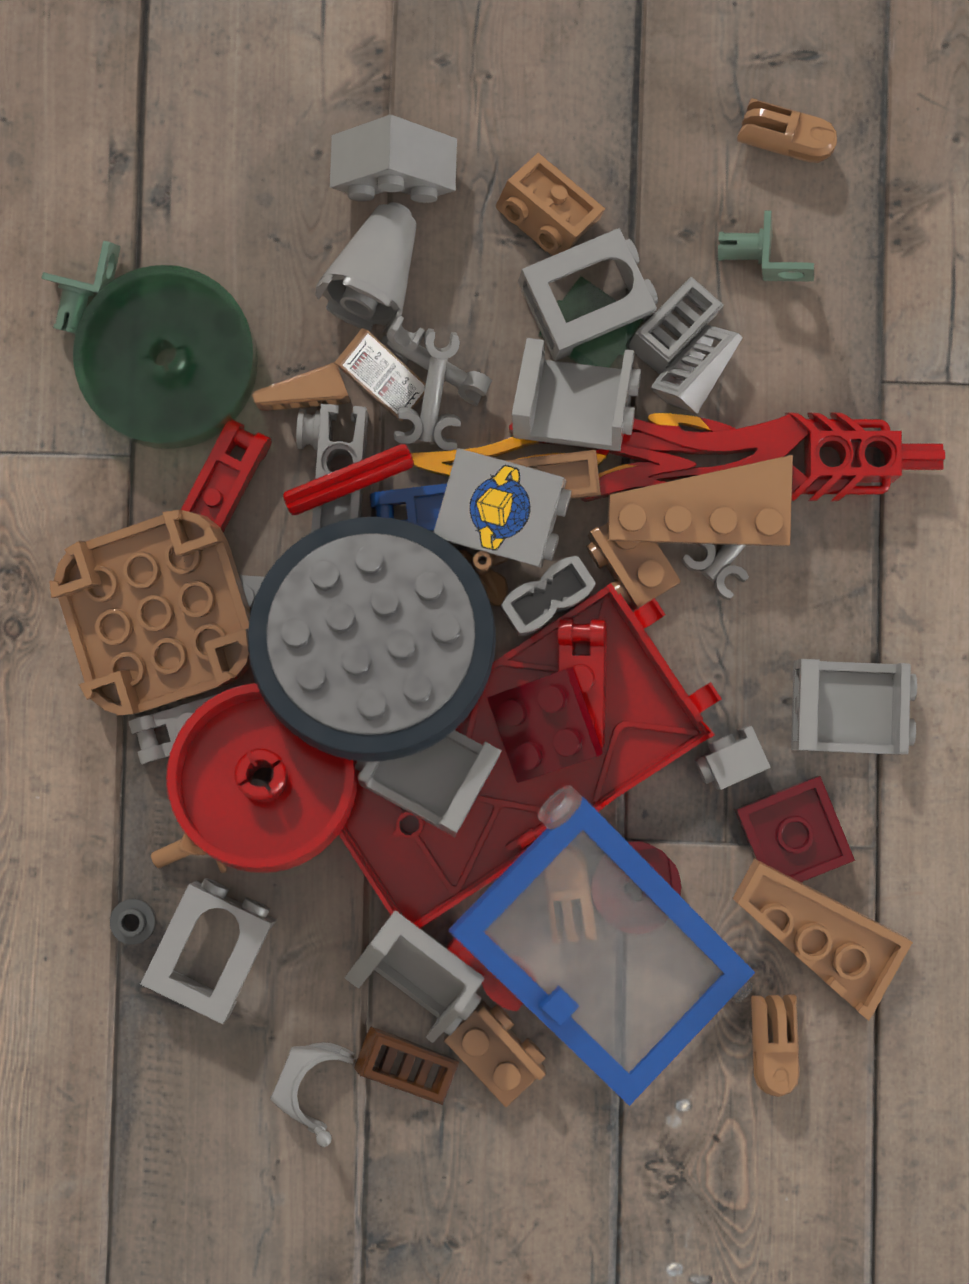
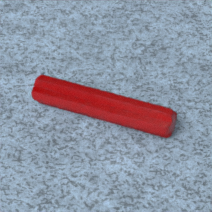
M400 444L285 491L283 499L290 514L296 516L411 469L414 466V460L407 445Z

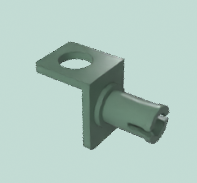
M765 210L764 228H760L759 233L719 232L718 261L758 260V264L762 265L763 281H814V263L771 262L772 210Z
M103 241L94 285L45 272L42 273L41 279L58 283V288L62 289L53 328L82 335V326L89 296H94V293L106 296L111 295L120 254L119 245Z

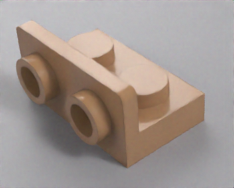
M539 153L507 180L496 203V209L508 221L515 224L552 256L573 248L574 244L600 219L605 210L601 204Z
M608 522L589 532L587 537L591 543L586 545L588 553L599 569L606 565L615 580L611 584L618 594L621 593L627 604H630L634 611L681 582L657 543L607 541Z
M483 1000L465 1021H461L451 1036L446 1035L444 1037V1042L506 1108L536 1079L540 1081L546 1075L545 1066L542 1064L546 1056L531 1039L527 1038L522 1042L510 1030L515 1023L498 1004L491 1009Z

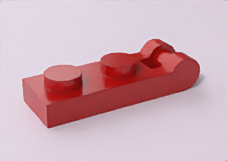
M234 419L228 420L181 508L184 511L207 516L221 528L223 533L259 463L267 455L272 442L270 437L260 432L254 435L244 430V424ZM236 446L246 450L241 461L229 456Z
M560 619L558 624L559 671L573 667L600 746L603 747L605 745L606 620L592 619L590 624L575 623L574 619ZM575 642H590L591 655L575 654Z

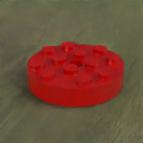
M252 683L228 689L214 696L201 705L187 719L180 729L170 752L167 766V790L172 811L186 835L207 855L226 866L242 871L256 873L278 872L299 866L311 860L327 848L339 835L350 816L357 791L355 760L344 759L322 752L293 734L269 709L260 694L257 684ZM266 767L274 770V776L269 783L270 790L265 786L256 787L252 785V777L258 769Z

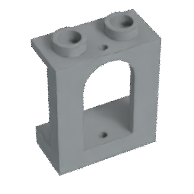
M620 228L525 267L521 271L518 284L554 361L571 355L574 347L642 318L643 323H645L657 309L655 305L658 303L656 290L649 279H643L637 266L639 264L637 249L631 239L625 240ZM615 260L629 290V294L619 301L566 323L549 283L600 261Z
M204 878L202 883L194 881L188 884L140 984L210 1019L224 1024L230 1018L237 1003V996L270 928L274 926L277 919L267 915L270 908L250 898H245L243 903L227 896L229 888L214 880ZM221 908L228 910L235 916L239 923L240 934L213 990L174 971V968L200 916L209 909Z

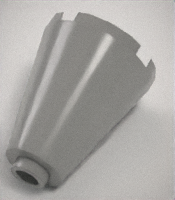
M390 202L377 206L320 278L316 286V297L319 300L322 294L329 301L326 309L346 323L371 331L374 324L385 325L383 332L388 331L396 316H402L417 223L412 217L411 211L402 204Z

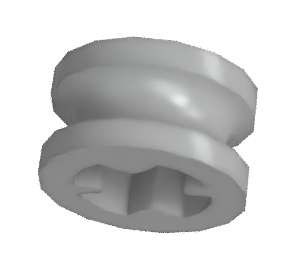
M306 409L299 410L296 429L297 449L303 450L306 445L313 446L314 450L318 449L320 410H316L313 415L308 414Z

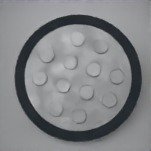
M360 517L335 522L313 531L292 545L278 558L262 581L254 599L248 628V648L253 676L261 696L277 719L301 740L322 752L344 759L365 762L388 761L416 754L433 746L453 732L475 707L485 689L491 673L496 645L494 617L487 593L480 578L465 557L449 542L430 530L407 521L385 517Z

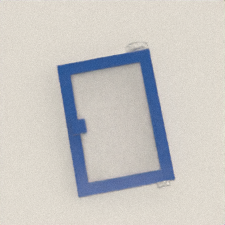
M567 785L550 796L538 813V819L547 827L545 831L453 924L449 931L630 1106L729 1000L733 1003H739L750 994L753 984L749 979L755 972L571 785Z

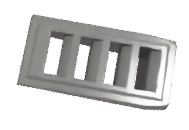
M690 277L634 334L629 348L634 350V353L655 372L661 374L720 312L724 304L693 277ZM687 297L704 313L701 316L683 302L684 298ZM676 311L692 326L688 328L672 312ZM663 324L679 339L675 341L659 326Z
M706 325L658 376L651 386V390L666 404L698 413L743 337L736 332ZM714 340L721 341L716 347L711 346Z

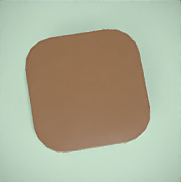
M184 510L162 512L163 515L88 541H78L64 549L66 554L58 563L54 581L49 580L51 598H58L84 678V683L79 684L86 699L93 700L103 710L115 713L117 716L146 712L228 685L242 677L251 666L248 648V628L251 612L229 543L221 528L207 516Z

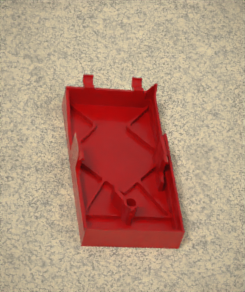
M610 583L493 662L484 691L475 707L455 731L481 745H484L486 742L501 750V753L455 837L359 785L358 777L361 772L357 770V791L354 805L339 836L390 915L396 910L419 929L501 876L546 828L552 830L582 799V796L599 812L640 782L697 745L715 736L713 731L702 721L704 718L700 714L722 700L712 683L706 684L688 696L644 630L666 615L655 598L632 612L621 593L618 594ZM560 619H574L575 623L590 624L592 619L606 620L605 745L601 747L603 754L517 783L487 697L559 672L558 624ZM575 642V654L591 655L590 642Z

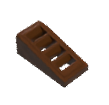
M371 1026L365 1037L354 1069L362 1077L443 1105L459 1061ZM385 1045L387 1048L379 1068L375 1067L374 1064L381 1046ZM398 1051L405 1052L397 1074L390 1073ZM416 1057H419L422 1061L413 1082L408 1080ZM435 1063L440 1066L430 1089L424 1085L432 1064Z

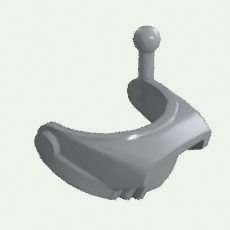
M324 1042L291 1047L276 1087L270 1097V1100L283 1112L296 1121L308 1126V1130L315 1133L316 1142L321 1147L328 1146L332 1141V1136L326 1131L327 1125L305 1115L299 1109L297 1098L299 1084L306 1072L320 1062L340 1060L354 1064L355 1061L353 1057L354 1052L339 1045Z

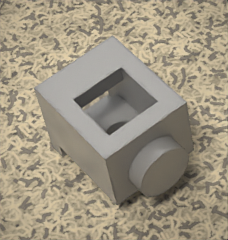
M752 726L738 729L741 737L738 740H735L733 734H729L709 743L708 747L711 752L695 760L698 772L706 785L712 782L715 789L722 790L771 768Z

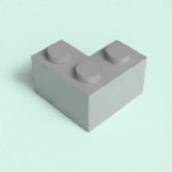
M388 115L332 135L330 188L348 193V198L355 201H370L374 199L375 194L382 192H403L411 195V200L415 202L437 201V196L456 191L457 138L394 115Z

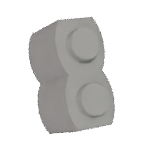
M579 556L567 557L548 568L540 581L528 582L513 590L503 601L501 611L517 636L530 635L546 626L555 612L567 611L582 603L590 594L596 582Z

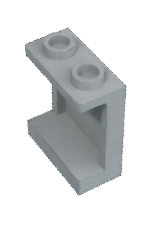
M799 659L794 661L791 750L908 754L909 746H913L916 739L915 720L909 719L910 701H914L917 694L916 674H911V664L820 661L819 659Z
M454 730L443 740L416 754L388 761H357L355 769L361 772L358 777L359 785L455 837L495 766L501 750L486 742L484 745H481Z
M396 910L344 977L359 989L373 970L377 971L436 1016L435 1024L425 1037L432 1043L443 1032L451 1036L461 1021H465L471 1015L481 1000V997L475 992L485 979Z

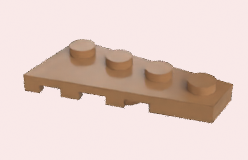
M793 455L610 494L607 541L790 546Z
M755 858L732 898L868 1021H870L913 943L902 934Z

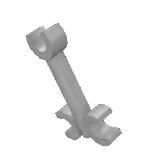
M400 315L396 316L386 333L387 335L383 336L381 343L405 365L408 360H411L428 370L430 353L426 348L419 345L425 335V330L419 328L415 333L409 332L402 327L404 318ZM447 361L444 380L457 387L459 395L466 402L477 406L481 397L486 394L492 380L485 374L477 371L466 373Z
M428 328L424 336V343L427 351L430 353L421 415L419 416L411 408H399L397 412L398 418L411 420L413 427L408 432L394 431V439L400 444H410L416 440L434 442L435 440L440 448L451 451L457 449L456 440L444 438L441 432L446 426L460 427L461 420L454 414L447 413L439 417L438 415L448 358L454 356L458 351L460 341L457 333L451 332L449 344L444 348H437L434 346L435 331Z
M698 544L706 553L704 561L696 562L686 554L681 559L683 565L689 570L701 571L706 578L714 583L715 590L719 596L727 600L731 599L734 594L726 588L724 580L728 575L736 576L743 583L749 578L747 572L742 567L736 565L729 566L746 545H723L716 553L713 544Z

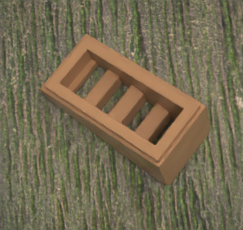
M334 362L254 391V394H252L254 402L260 411L319 407L321 404L344 405L351 403L338 366Z

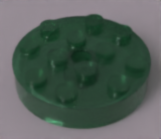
M154 265L139 268L116 278L106 285L85 309L76 330L73 347L75 376L79 388L91 409L100 419L123 437L135 443L159 449L189 447L219 434L225 424L232 419L235 420L247 404L257 375L258 356L255 337L246 316L236 300L224 287L209 276L175 265ZM174 349L177 351H175L174 360L167 365L169 371L165 366L157 365L156 360L161 351Z

